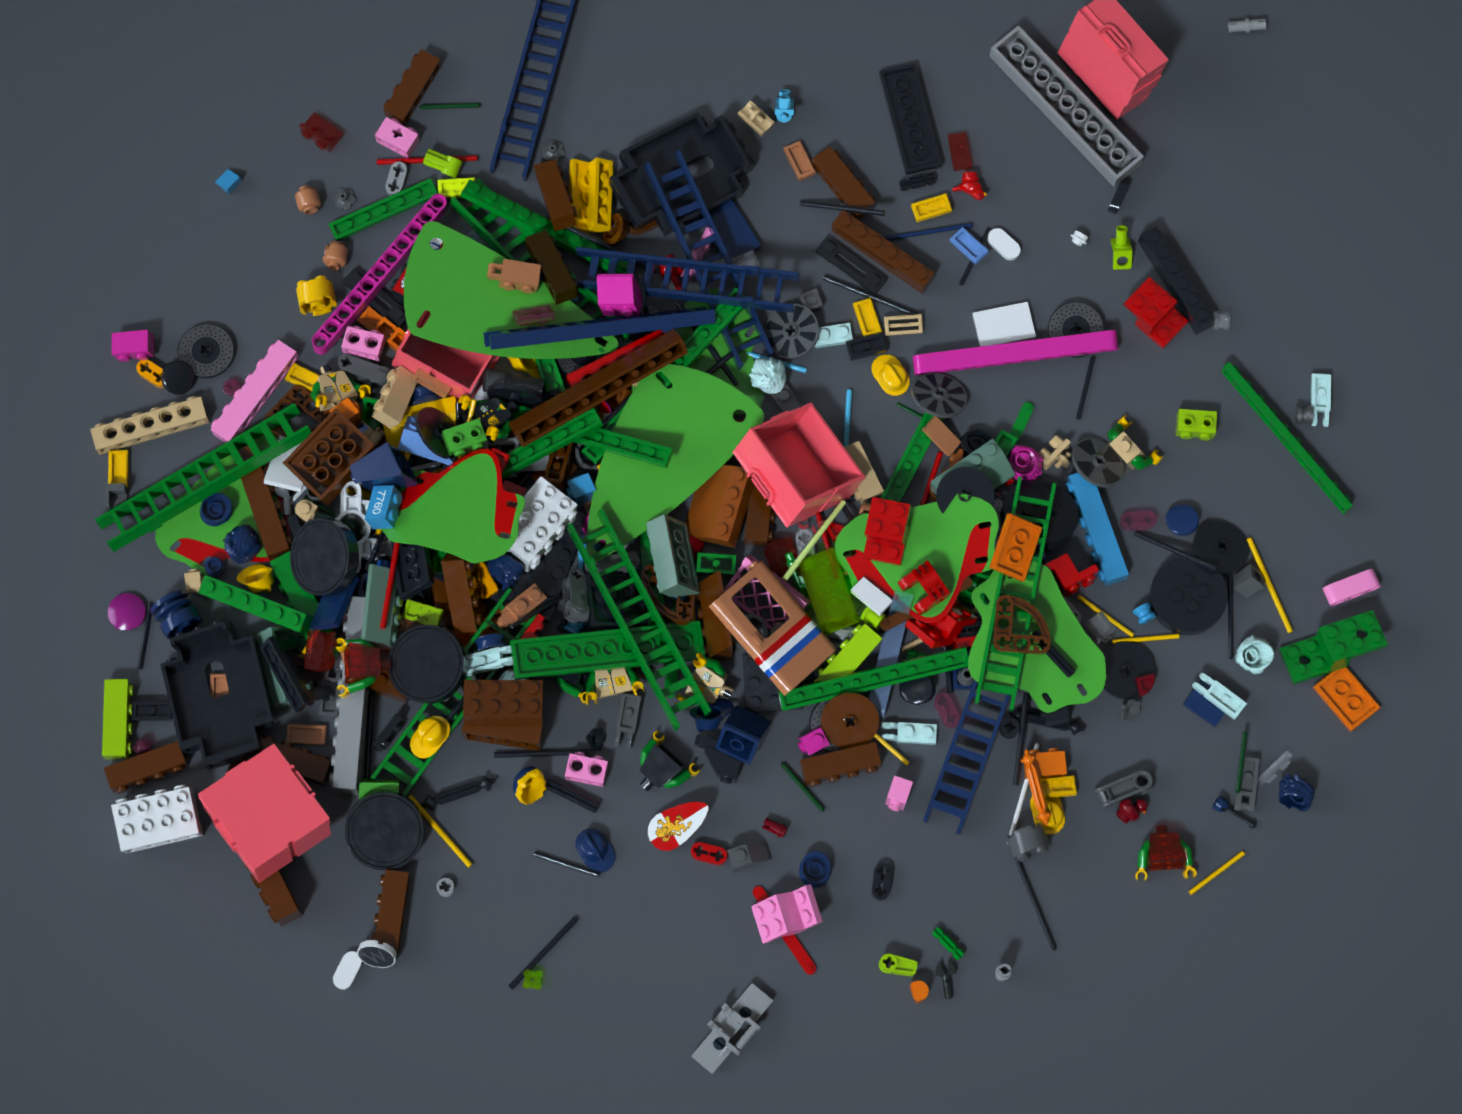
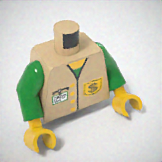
M328 364L320 368L322 375L313 384L310 396L316 403L315 406L319 407L320 411L333 409L347 397L352 402L356 401L358 395H360L361 399H363L365 394L370 396L371 387L358 384L347 376L344 371L333 372L331 365Z
M1124 415L1108 431L1107 437L1111 441L1108 444L1132 470H1141L1152 464L1157 465L1163 456L1157 455L1158 450H1154L1147 457L1123 431L1132 424V421L1129 423L1125 419L1127 415Z
M697 653L696 656L699 660H692L696 667L693 678L707 704L715 703L719 695L730 699L734 689L724 684L728 675L725 673V669L716 659L703 657L701 653ZM688 686L684 694L686 697L684 698L682 694H677L676 698L683 701L694 694L690 686Z
M632 668L590 672L586 683V705H588V701L591 699L595 701L596 705L599 698L631 691L637 695V689H643V692H645V688Z

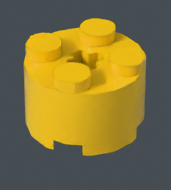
M320 275L313 280H301L297 283L296 293L300 313L306 315V312L313 313V316L324 315L331 312V307L337 306L333 283L327 280L326 276Z

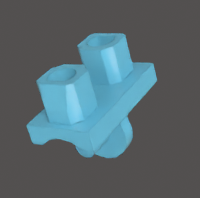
M780 89L779 98H775V114L777 119L783 123L790 121L792 115H794V98H791V90Z

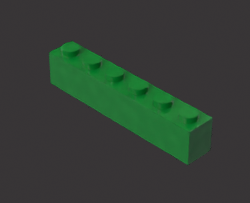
M290 551L270 561L273 569L271 572L273 578L278 577L281 583L278 587L282 595L287 594L289 601H287L288 606L314 616L319 604L314 595L305 592L296 582L290 565ZM331 628L321 630L313 642L316 649L313 653L317 661L322 660L325 665L341 656V653L336 649V647L341 646L337 643V638ZM312 629L309 630L308 635L304 634L307 642L314 633Z
M207 575L204 576L198 591L199 594L307 635L314 617Z

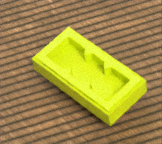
M475 177L438 180V194L444 195L446 199H451L452 197H455V199L463 198L460 196L469 179L476 182Z

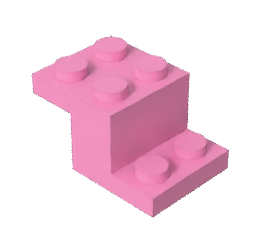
M811 884L792 892L776 894L751 906L763 944L783 936L798 934L823 922Z

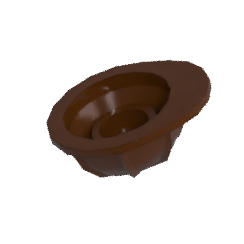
M613 214L611 216V230L603 232V240L609 245L619 243L628 234V223L621 214Z

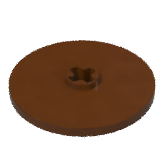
M845 692L834 696L826 703L821 713V728L826 738L840 748L848 749L865 745L872 740L878 730L879 715L877 708L868 697L860 693ZM853 717L854 723L846 724V718L850 719Z

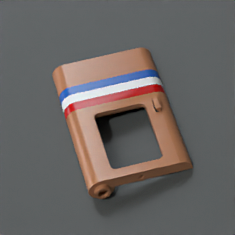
M755 560L748 566L750 571L708 607L785 696L833 654L837 648L762 560L760 562ZM753 578L759 580L789 616V619L768 638H764L732 601V596Z

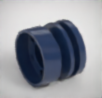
M177 590L165 595L155 602L150 609L151 614L155 616L156 622L162 623L160 628L167 639L175 637L176 634L183 631H191L202 620L197 609L194 606H190L192 601L185 590Z

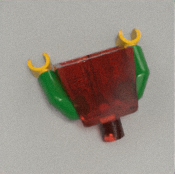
M343 638L337 639L338 644H343L341 647H336L339 652H344L345 684H348L347 687L344 685L337 687L338 690L345 689L343 694L338 695L339 697L346 698L349 696V692L354 693L367 688L377 680L381 671L390 670V659H380V650L361 638L348 639L346 642Z
M1166 825L1157 826L1156 833L1150 834L1149 840L1145 841L1139 850L1137 864L1139 871L1135 874L1136 880H1138V873L1140 872L1145 874L1144 881L1147 879L1145 868H1147V871L1184 869L1183 876L1185 879H1188L1187 872L1191 870L1192 877H1195L1197 872L1192 868L1191 848L1183 839L1179 838L1178 833H1168Z

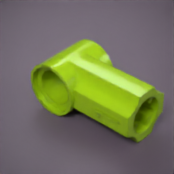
M428 149L423 164L440 170L441 173L455 179L463 163L459 159L449 155L445 156L431 149Z

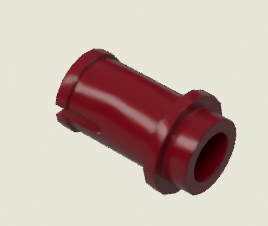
M768 817L762 826V829L777 835V838H784L788 830L784 823L780 824Z

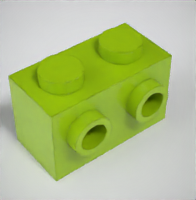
M1179 409L1176 414V436H1180L1182 439L1196 437L1203 441L1213 439L1216 435L1217 411Z

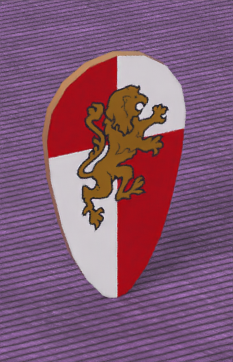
M688 802L657 814L648 826L650 842L661 851H671L678 848L703 824L709 812V805L705 802Z

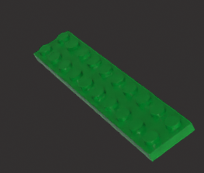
M693 621L684 626L674 623L665 624L685 662L699 660L696 656L697 653H701L703 657H706L700 621ZM654 625L628 629L635 640L658 627ZM621 629L510 641L515 680L640 667ZM662 634L637 646L642 655H646L667 643ZM669 652L647 664L648 666L670 664L676 660L672 653Z

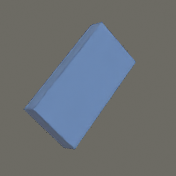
M964 227L949 239L975 265L989 254V250Z

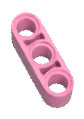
M1372 568L1329 584L1322 589L1329 605L1335 606L1380 588L1381 585Z

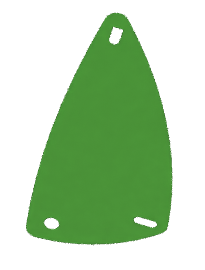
M430 221L422 227L412 247L404 280L405 316L408 329L414 336L465 351L525 359L577 358L612 353L617 350L618 341L613 335L602 337L608 341L605 347L595 342V338L491 350L490 346L485 347L483 332L593 320V318L570 300L556 305L545 283L540 279L536 293L531 294L523 293L521 290L514 289L508 291L498 287L499 281L487 278L488 264H502L503 259L507 258L438 222ZM433 238H439L443 242V247L439 250H434L430 246V241ZM424 311H429L431 316L422 328H418L416 323ZM602 347L605 351L601 353L598 348Z
M668 364L640 380L622 410L613 432L672 448L674 451L668 467L663 468L605 451L595 482L596 491L593 492L587 536L604 528L597 515L600 509L604 510L623 546L647 530V522L670 513L734 455L732 451L735 450L750 428L762 424L764 420L762 409L744 393L725 381L708 373L685 366ZM662 372L672 383V388L667 389L656 378V373ZM741 409L746 413V419L743 422H736L733 419L735 410ZM607 533L586 543V550L589 556L597 552L593 546L600 540L606 541V546L601 550L613 545ZM614 550L606 555H603L595 559L594 561H601L602 559H604L605 557L609 556L617 550Z

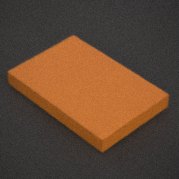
M1007 513L989 568L1018 581L1025 582L1042 527Z
M1347 667L1331 672L1313 687L1350 732L1381 708Z

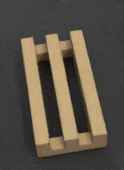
M922 314L884 317L885 336L923 333ZM918 318V322L897 324L888 323V320ZM919 326V330L889 332V328Z

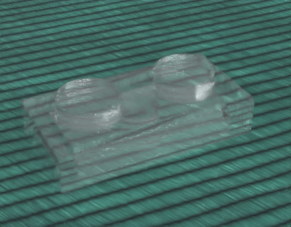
M1288 750L1284 752L1259 776L1257 781L1261 785L1266 781L1270 784L1277 777L1275 773L1279 769L1283 771L1291 763L1289 759L1293 755Z

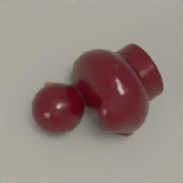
M1124 799L1119 803V810L1115 814L1125 824L1129 821H1136L1140 817L1139 812L1146 813L1148 803L1145 799L1136 800L1135 805L1131 803V799Z

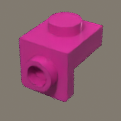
M821 727L804 736H799V742L797 743L802 753L805 752L806 755H811L830 745Z

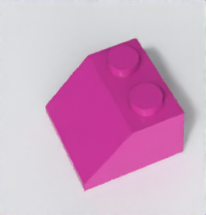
M597 274L598 305L603 316H635L640 314L643 303L642 295L633 274Z

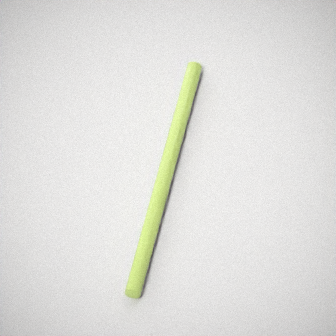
M844 500L840 501L782 577L784 581L790 578L846 504Z

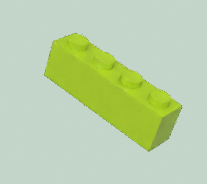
M859 623L852 631L854 636L851 640L846 638L839 646L842 650L838 655L832 654L826 661L829 665L825 670L822 667L819 669L818 678L814 682L853 673L883 638L866 623L863 626Z
M104 679L102 756L105 760L129 759V754H132V742H129V736L133 733V724L130 723V715H132V704L130 702L131 696H134V686L131 685L128 679Z

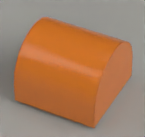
M923 981L910 983L909 988L915 1003L923 1002L929 993L927 984Z

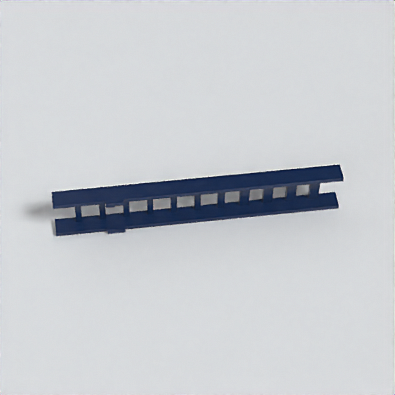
M537 0L492 157L490 173L494 174L497 161L501 159L525 165L522 178L523 181H527L577 0H571L569 7ZM540 10L567 16L565 24L538 18ZM535 27L562 32L560 41L533 35ZM531 43L557 49L555 58L529 52ZM526 59L552 64L551 74L547 75L524 69ZM522 75L548 81L546 92L519 86ZM517 92L543 97L541 109L514 103ZM512 108L539 114L537 124L531 125L510 120ZM507 126L534 131L531 135L532 142L506 137ZM503 142L530 148L527 159L500 153Z
M678 150L675 154L680 168L657 178L650 163H647L644 167L686 259L694 260L691 251L715 242L720 253L702 261L714 262L723 258L725 264L733 265L681 151ZM685 176L688 185L667 194L663 193L660 185ZM691 192L693 193L696 202L671 211L668 204L669 201ZM700 209L704 217L703 219L679 228L676 218ZM708 226L712 236L689 246L687 245L683 237L684 235ZM691 269L699 287H701L702 275L698 269ZM722 273L708 278L707 284L721 279ZM727 273V276L731 275L736 287L724 291V296H728L735 288L738 289L740 281L738 274ZM706 286L705 294H710ZM744 289V290H743V294H744L745 296H748L747 293H746V291H745V289ZM707 303L710 309H716L715 304ZM744 308L747 309L751 321L728 331V327H726L721 332L738 370L743 367L738 352L762 342L768 357L774 353L754 308ZM754 326L759 338L735 348L730 335Z
M576 247L578 256L591 257L587 280L576 279L579 288L597 290L596 276L599 260L602 258L610 259L607 274H616L618 260L628 261L626 274L633 275L635 274L636 263H646L644 275L646 296L791 313L795 311L793 304L779 303L783 279L800 281L799 272ZM655 265L666 266L662 289L651 288ZM672 267L685 268L681 291L668 290ZM690 269L703 270L699 293L686 292ZM709 271L722 272L718 295L705 294ZM727 273L741 274L737 298L724 296ZM746 275L759 276L755 300L754 297H742ZM765 277L778 279L774 302L761 300Z
M705 306L645 313L635 316H619L483 332L485 347L490 346L491 350L655 330L669 332L674 329L677 331V328L715 324L716 321L715 310H707Z
M975 680L923 819L924 823L928 822L932 808L959 817L961 820L956 831L957 835H960L1011 697V695H1006L1004 702L980 694L979 700L1001 707L997 721L968 711L972 699L976 698L975 690L978 682ZM966 716L994 725L991 738L963 729L962 726ZM959 734L988 744L985 755L983 756L956 746ZM952 753L981 763L978 774L949 764ZM945 772L974 781L971 792L942 782ZM939 790L968 800L965 809L961 810L936 801Z

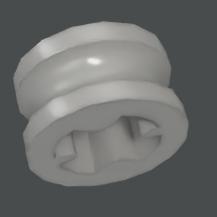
M442 878L437 882V891L441 896L449 897L454 893L455 886L451 879ZM443 883L451 885V888H448L449 891L440 890V887H443Z

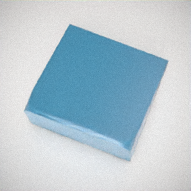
M227 169L215 183L230 194L242 181L237 174Z

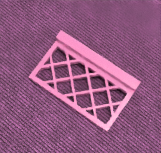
M752 555L745 557L742 565L730 580L724 592L734 585L737 579L742 578L741 573L744 569L750 571L748 566L757 560ZM772 571L803 609L808 607L811 600ZM753 578L748 583H752L754 594L745 595L744 588L742 587L740 589L741 595H733L732 601L746 612L760 617V609L770 608L771 619L761 618L765 621L767 628L771 630L776 620L785 619L786 622L789 616L783 610L784 617L775 618L773 607H779L780 605L772 604L771 594L768 591L757 593L756 582H759V580ZM767 594L769 605L760 606L758 596ZM754 596L756 607L750 608L746 605L745 597Z

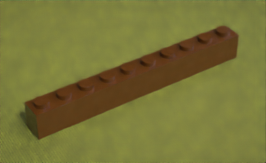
M672 329L514 419L508 425L516 440L522 447H525L686 355L688 350L681 336Z

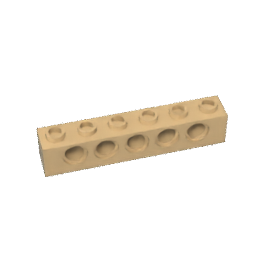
M193 396L184 402H172L167 407H155L146 413H134L126 419L117 418L112 423H100L90 430L96 451L101 455L108 453L109 450H119L209 423V419L202 398ZM190 410V415L186 417L182 416V413L184 411ZM166 416H172L171 421H163ZM148 421H154L151 427H145ZM131 426H135V427H136L133 432H131V433H128V432H127V429H128L129 427H131ZM111 432H117L114 438H108Z

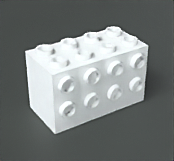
M540 477L524 496L525 505L518 522V536L513 546L505 553L517 562L522 563L526 572H529L531 568L533 570L536 569L541 562L540 558L542 555H547L550 552L554 540L558 541L563 536L565 527L570 523L573 524L578 513L576 511L577 504L543 477ZM504 532L500 533L499 535L501 538L509 539L511 537L510 534Z
M186 785L175 786L173 791L162 789L155 791V795L152 796L141 794L135 796V800H128L127 798L116 800V804L111 805L121 851L127 854L204 836L194 790Z

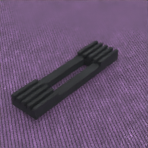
M828 236L815 251L874 295L886 283L887 279ZM840 253L866 272L867 275L862 278L835 257Z
M354 268L342 281L349 289L353 290L365 275ZM380 290L377 295L392 306V308L387 312L374 300L369 305L397 328L402 327L406 321L405 309L383 290Z

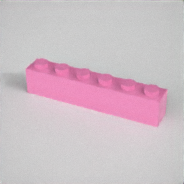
M277 340L275 344L273 343L269 347L268 354L264 359L261 358L259 360L256 370L253 374L250 373L247 376L244 386L235 392L234 399L231 403L225 405L222 415L213 421L210 430L214 436L226 443L245 431L286 376L292 364L298 360L297 352L280 340Z

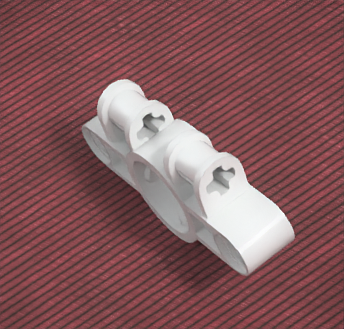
M351 481L341 489L340 515L336 519L340 521L344 517H347V519L355 518L362 525L361 535L363 536L357 542L359 548L358 573L361 568V560L369 559L377 539L368 538L371 526L365 520L370 500H361L360 485ZM348 487L354 489L355 496L347 493Z

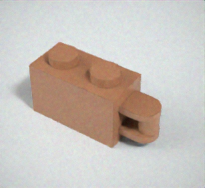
M503 259L502 264H488L487 278L499 281L498 287L508 291L515 289L527 294L536 293L539 285L541 265Z
M534 583L506 605L500 612L502 615L497 619V625L500 628H506L509 624L534 611L547 597Z

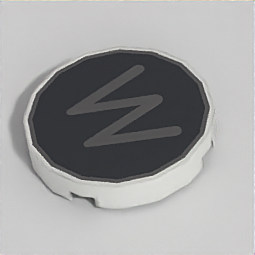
M366 940L360 943L357 956L367 965L387 968L395 963L397 952L387 943L383 942L382 945L378 944L377 940Z

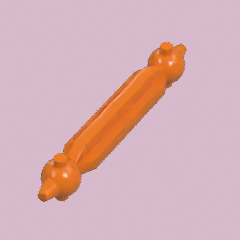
M1026 749L1024 750L1021 762L1026 764V774L1036 809L1039 811L1036 818L1047 826L1051 813L1046 811L1047 804L1037 767L1033 764L1036 756L1030 754Z

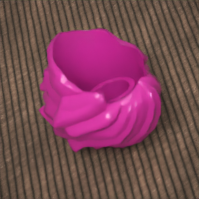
M1015 445L1008 458V462L1015 473L1014 478L1018 480V476L1022 477L1021 482L1036 480L1042 474L1043 457L1032 447Z

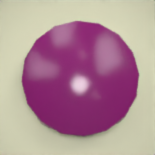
M123 593L116 596L110 602L108 618L116 629L132 630L144 623L146 607L138 596L131 593Z

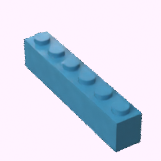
M1079 473L1069 475L1065 483L1068 493H1072L1080 515L1078 521L1080 527L1085 529V541L1088 546H1091L1093 551L1091 557L1094 564L1097 563L1100 581H1103L1105 586L1126 580L1129 573L1097 486L1086 481Z

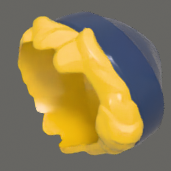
M528 766L518 772L513 781V792L518 800L525 805L541 799L544 796V790L547 789L544 774L534 766Z

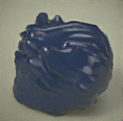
M250 525L236 526L223 539L225 551L237 564H245L252 561L261 550L262 544L259 541L258 534Z
M504 554L496 559L489 560L487 568L494 581L502 584V590H505L511 585L515 586L519 576L522 574L524 565L514 560L511 556Z
M1295 773L1294 776L1286 774L1282 781H1279V802L1288 809L1293 807L1302 812L1307 811L1314 799V787L1306 778L1302 779L1298 773Z

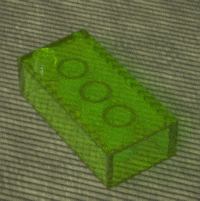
M832 547L804 558L799 564V568L823 633L827 635L860 622L861 620L850 593V588L834 548Z

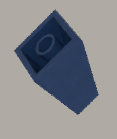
M387 442L349 466L352 472L350 474L352 480L370 491L373 490V486L394 485L398 489L419 484L404 452Z
M736 705L723 725L715 749L750 765L768 732L771 721Z

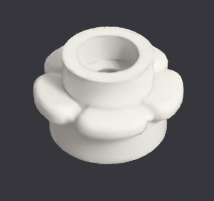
M1075 230L1074 234H1071L1073 243L1078 246L1087 244L1088 237L1083 233Z

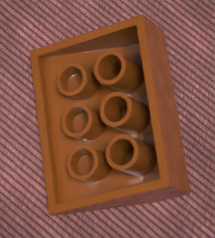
M723 465L695 491L685 522L690 536H694L700 541L732 548L736 547L754 487V483L751 480L752 476L748 478L746 476L748 473L744 468Z

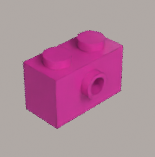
M149 330L112 333V355L120 362H128L130 359L147 360L148 357H154V334Z

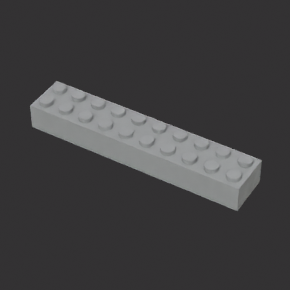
M1019 25L991 47L989 57L1113 187L1118 185L1121 180L1125 179L1142 164L1144 156Z
M351 597L345 611L347 621H344L343 625L346 642L348 639H359L362 636L366 597ZM360 649L364 665L371 664L372 657H365L363 655L364 650ZM341 659L340 670H342V678H339L338 686L344 685L347 687L349 681L343 660ZM368 687L354 693L349 692V696L346 698L337 697L336 707L339 709V716L335 717L337 735L333 737V747H335L336 752L332 754L331 758L334 774H330L329 781L337 795L359 796V781L362 777L369 697ZM345 689L340 690L341 694L345 692Z

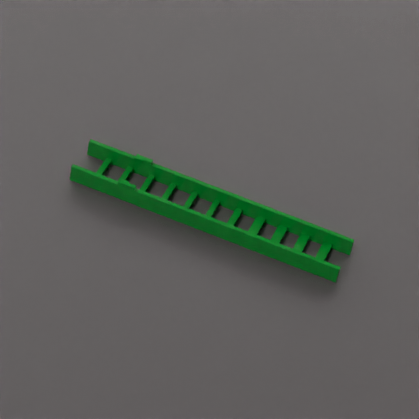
M480 178L476 179V183L490 189ZM455 197L451 198L450 206L496 253L509 260L516 261L509 253L526 241L525 237L533 235V233L508 221L490 234L485 227L500 216L491 212L478 222L472 215L482 207L473 203L465 209ZM516 227L521 234L503 247L497 240ZM527 252L518 260L527 262L531 259V256ZM571 272V277H572V279H574V278H575V279H578V278ZM577 289L585 299L576 306L582 309L588 303H591L597 310L591 318L598 319L603 316L598 305V297L589 289ZM603 316V317H604V318H610V317H616V316ZM621 334L625 339L629 338V334ZM595 337V342L601 340L602 337ZM602 347L598 348L601 353L605 351ZM600 354V355H597V356H598L599 358H602V357H604V354Z
M295 403L96 518L95 521L101 530L116 522L121 532L118 536L107 541L111 550L115 552L144 534L152 533L162 527L163 523L302 443L312 432L308 425L296 432H293L288 421L301 414ZM281 425L287 437L277 442L271 431ZM264 435L270 447L261 452L255 440ZM248 445L254 456L243 461L238 449ZM232 455L237 466L226 472L220 460ZM216 464L221 475L209 482L203 470ZM199 473L205 485L192 491L187 480ZM182 483L188 495L176 501L170 490ZM166 493L171 505L159 511L153 499ZM150 504L155 514L142 521L138 511H141ZM132 512L138 524L125 530L120 519Z
M1019 476L1011 514L1029 522L1043 525L1042 529H1044L1042 538L1038 540V543L1041 544L1039 556H1033L1032 562H1037L1035 576L1027 574L1025 579L1034 581L1031 594L1001 589L1004 574H999L975 698V704L978 705L981 690L1011 695L1009 711L1012 712L1024 654L999 652L995 649L994 644H990L995 627L996 601L1001 594L1030 600L1031 605L1034 604L1056 489V483H1052L1049 501L1020 496L1019 491L1022 477ZM1017 501L1047 506L1046 520L1015 514ZM1003 608V613L998 612V614H1005L1010 616V613L1006 614L1005 608ZM1013 610V617L1026 619L1024 631L1012 628V634L1028 635L1031 615L1026 612ZM999 626L1001 629H1006V628H1008V627ZM1025 639L1022 640L1021 649H1025ZM988 652L1019 658L1017 668L986 663ZM988 671L1014 676V687L983 682L984 672Z
M600 509L597 515L604 526L603 529L580 539L572 523L568 524L567 530L672 727L676 731L680 728V724L674 714L696 703H699L705 716L710 714L711 709L631 563L623 544L617 537L604 510ZM607 533L613 545L589 556L583 544ZM617 550L622 562L598 573L594 560ZM626 567L631 578L607 589L601 577ZM634 583L640 595L616 606L610 594ZM643 600L649 612L625 623L619 611ZM653 617L658 628L634 640L628 628ZM662 634L667 644L646 655H642L637 645ZM671 652L676 661L652 673L647 663ZM680 669L685 678L661 690L656 680ZM690 686L694 695L670 707L665 697Z
M507 588L478 631L475 632L464 647L466 655H470L468 649L480 637V633L488 625L500 634L506 635L505 637L508 640H517L521 638L536 615L521 624L523 627L515 638L492 622L490 619L498 608L501 611L505 608L502 603L511 592V589ZM502 654L503 658L508 656L507 654ZM497 669L487 671L489 674L484 680H490ZM466 675L464 680H473V679L470 678V677H468V676ZM458 692L453 694L459 700L463 697ZM441 703L432 704L447 716L451 713ZM428 704L421 706L370 776L374 780L384 767L407 784V787L402 792L405 796L436 755L435 753L427 758L425 762H422L399 745L405 736L411 739L414 734L411 728L417 720L422 722L428 719L423 714ZM463 710L458 716L455 714L452 718L454 722L450 726V734L462 719ZM394 751L419 769L413 778L388 761Z

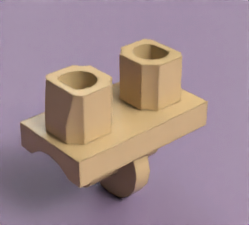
M751 100L738 112V116L761 137L775 123Z
M1056 435L1049 442V445L1055 451L1051 454L1047 449L1043 448L1039 452L1044 459L1042 468L1046 471L1056 460L1057 463L1054 466L1057 469L1061 466L1067 468L1070 465L1067 459L1071 454L1069 452H1066L1064 455L1062 454L1069 448L1071 442L1068 439L1064 441Z

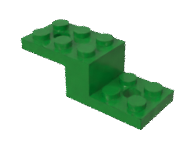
M1371 610L1319 627L1315 637L1281 647L1279 652L1292 683L1295 685L1348 667L1351 658L1385 648L1388 643L1374 611ZM1362 630L1366 632L1367 637L1359 638L1356 632ZM1305 656L1309 658L1310 663L1302 664L1299 658Z

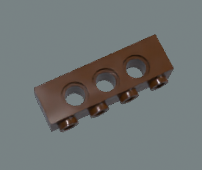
M575 442L550 454L544 479L563 494H565L567 481L569 480L575 458V448L578 444Z

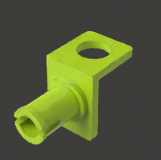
M1124 225L1116 227V238H1111L1110 240L1113 250L1114 270L1132 268V247L1129 238H1127L1128 227ZM1120 257H1126L1128 259V261L1123 265L1117 263V260Z

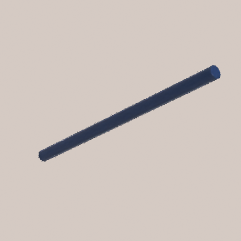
M972 223L883 237L886 240H894L958 230L962 227L971 228L973 226Z

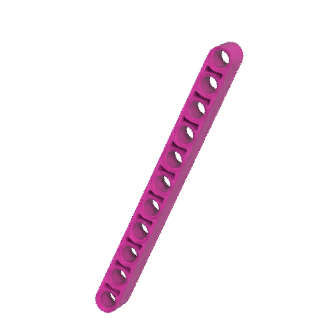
M435 194L428 200L314 334L312 345L315 353L324 355L329 352L345 333L347 326H350L407 260L418 234L413 235L411 232L414 230L420 232L427 222H439L447 212V200L444 195ZM436 203L443 204L441 207H435L434 205ZM430 217L431 220L424 221L423 218ZM401 244L408 245V247L405 249H402L399 246ZM389 258L396 259L395 262H388L387 260ZM377 272L385 273L383 276L376 275ZM368 285L373 287L371 290L364 289ZM355 299L361 300L359 304L352 303ZM343 313L349 314L347 318L340 317ZM331 327L337 328L335 332H329L328 330ZM319 341L325 342L323 346H317L316 344Z
M1116 330L919 354L912 356L914 374L923 375L926 373H943L1118 350L1119 347Z

